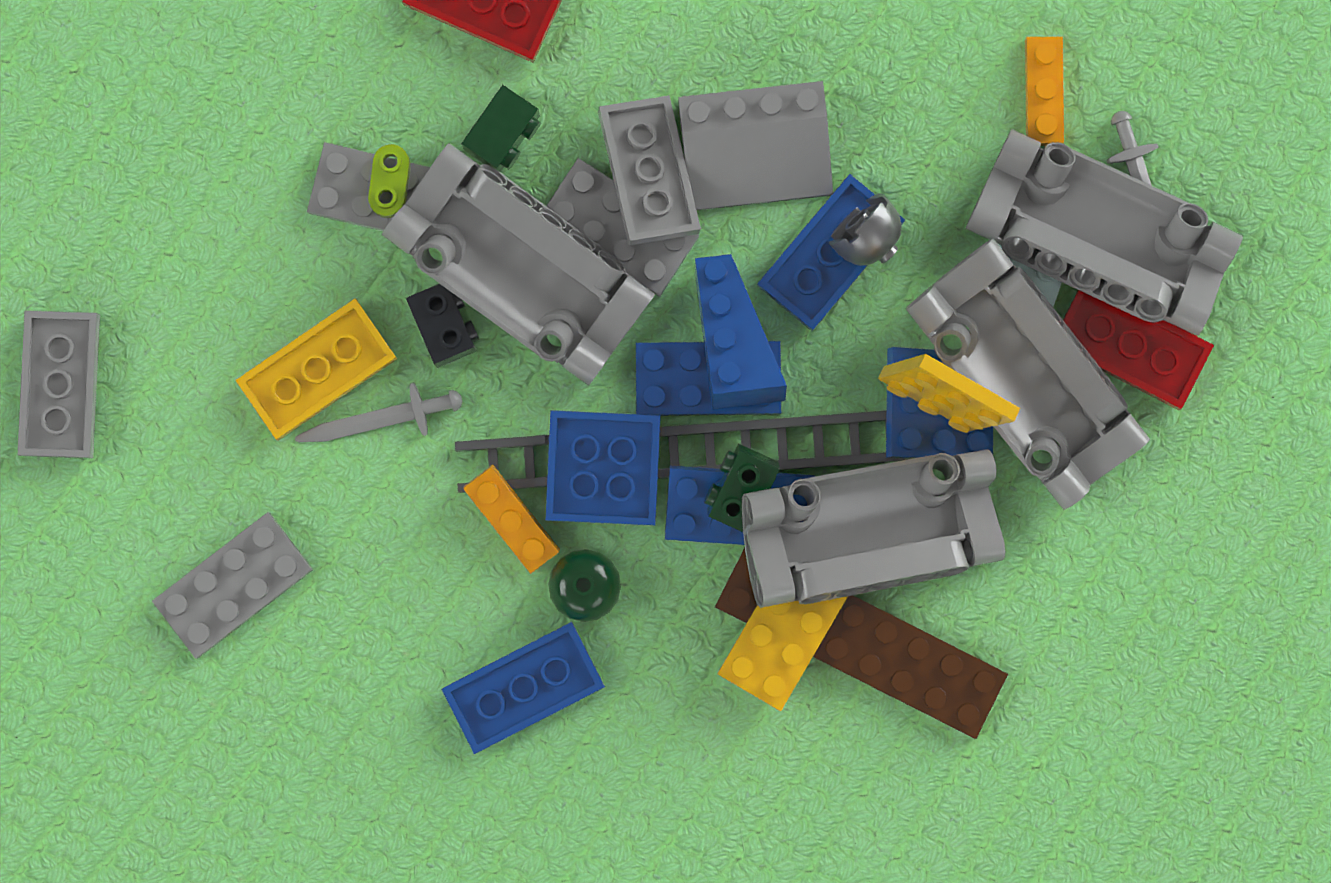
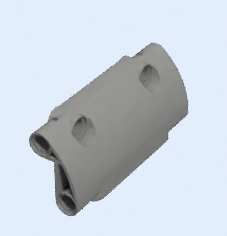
M1011 129L965 229L989 240L993 238L996 243L1001 245L1002 250L1009 258L1148 322L1164 320L1198 336L1210 316L1224 272L1235 257L1243 235L1215 222H1212L1210 226L1207 225L1208 216L1201 207L1181 200L1079 153L1065 144L1052 142L1042 149L1040 148L1041 142Z
M450 143L442 150L406 204L394 215L382 233V236L407 254H411L422 272L429 275L539 355L540 358L546 361L559 362L563 365L562 367L588 386L655 295V293L626 273L624 265L614 255L498 170L489 165L477 164ZM429 248L439 250L442 255V261L434 259L429 252ZM547 335L557 336L561 341V346L552 345L548 341Z
M993 238L968 255L906 307L908 313L934 344L937 356L946 366L1020 408L1014 422L994 426V428L1027 470L1041 480L1063 510L1080 501L1089 492L1092 483L1135 454L1150 440L1127 410L1128 405L1120 392L1023 269L1014 266ZM948 334L956 335L960 338L962 347L954 350L949 349L945 346L943 337ZM1037 450L1048 451L1052 456V460L1048 463H1039L1034 459L1033 453Z
M988 449L954 456L939 453L799 479L789 486L743 494L742 522L750 581L757 605L763 608L799 601V604H811L948 577L962 573L972 566L1004 560L1005 543L988 488L996 478V463L993 454ZM933 469L941 471L945 480L938 479L934 475ZM793 495L803 496L808 506L798 505Z

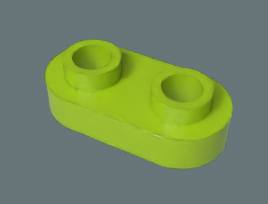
M388 144L379 148L374 155L368 201L372 210L383 218L394 217L399 209L406 204L411 163L406 151L395 144ZM390 156L397 158V164L393 168L385 166V160ZM384 192H390L393 195L392 201L388 204L380 202V196Z

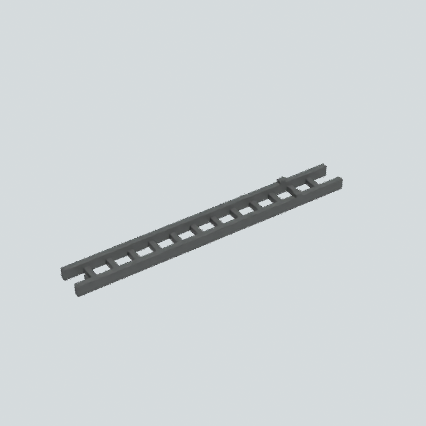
M887 411L660 427L659 437H668L670 466H679L677 436L704 434L707 465L691 467L720 469L721 464L716 465L713 433L740 432L741 445L751 449L750 431L768 429L777 430L779 460L776 461L779 462L780 470L908 460L903 458H886V452L860 454L858 423L885 421L886 433ZM849 424L851 455L824 457L822 426ZM813 426L815 458L788 459L786 428ZM549 435L455 442L456 452L488 450L489 467L493 464L498 471L497 449L524 447L526 478L506 480L512 489L547 487V477L535 478L533 446L549 445ZM670 468L658 469V479L669 478ZM457 483L458 493H466L463 487L467 483Z

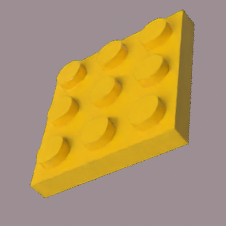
M927 354L886 365L878 377L880 381L888 385L887 390L899 397L906 398L908 396L919 402L917 406L921 410L932 415L940 414L949 419L948 424L951 427L965 433L1014 422L1020 411L1018 406Z

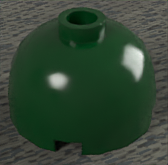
M588 549L572 551L560 558L551 570L548 583L550 598L557 610L567 618L581 622L598 620L610 613L618 602L621 590L619 572L612 561L600 552Z

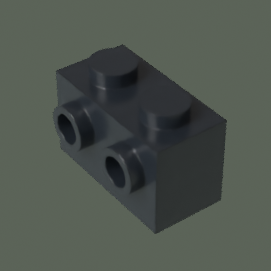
M439 283L406 298L431 359L437 368L477 351L473 342L480 339L472 321L464 322L459 309L464 308L465 304L458 296Z

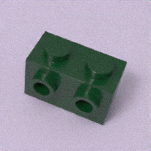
M502 84L461 143L464 151L483 164L498 170L500 173L504 167L509 170L521 153L517 150L524 138L530 140L541 125V122L538 120L540 117L539 109Z
M738 443L735 451H728L723 459L720 471L724 472L719 485L713 483L706 495L704 503L709 505L707 508L708 517L743 532V494L771 489L780 470L779 462Z

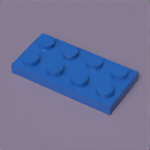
M851 174L847 176L757 283L761 290L811 331L816 328L868 266H860L846 261L829 245V241L834 240L831 235L838 225L855 208L858 207L861 211L871 206L866 200L875 195ZM900 216L901 223L903 224L905 219Z
M768 341L781 371L780 341ZM704 342L636 343V414L660 416L781 414V402L713 409Z
M670 466L665 540L745 545L743 532L708 517L707 508L709 505L704 503L706 495L713 483L719 485L724 472L715 468ZM778 473L771 489L789 486L796 480L815 477V475ZM793 495L798 505L808 506L803 496Z
M570 622L451 683L441 690L473 753L476 754L604 688L605 685L573 622Z

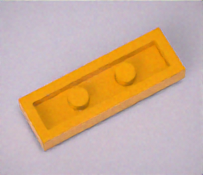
M1026 37V136L1041 142L1040 146H1046L1052 142L1064 144L1063 37Z
M493 464L463 487L464 491L530 574L559 553L560 548Z

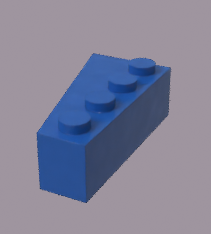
M732 255L695 258V279L713 409L785 401L786 382Z

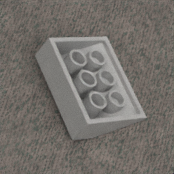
M823 81L678 97L684 159L696 210L823 197L833 194Z

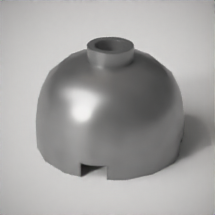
M876 194L867 199L866 201L871 206L861 211L858 207L855 208L833 231L831 237L834 240L829 241V245L846 261L860 266L870 265L878 260L881 263H885L897 252L898 248L895 244L901 236L902 223L899 213L883 194Z

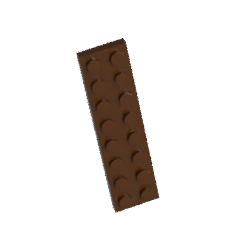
M744 547L715 608L747 623L757 603L750 581ZM853 595L848 596L813 656L974 739H977L1008 676V673Z

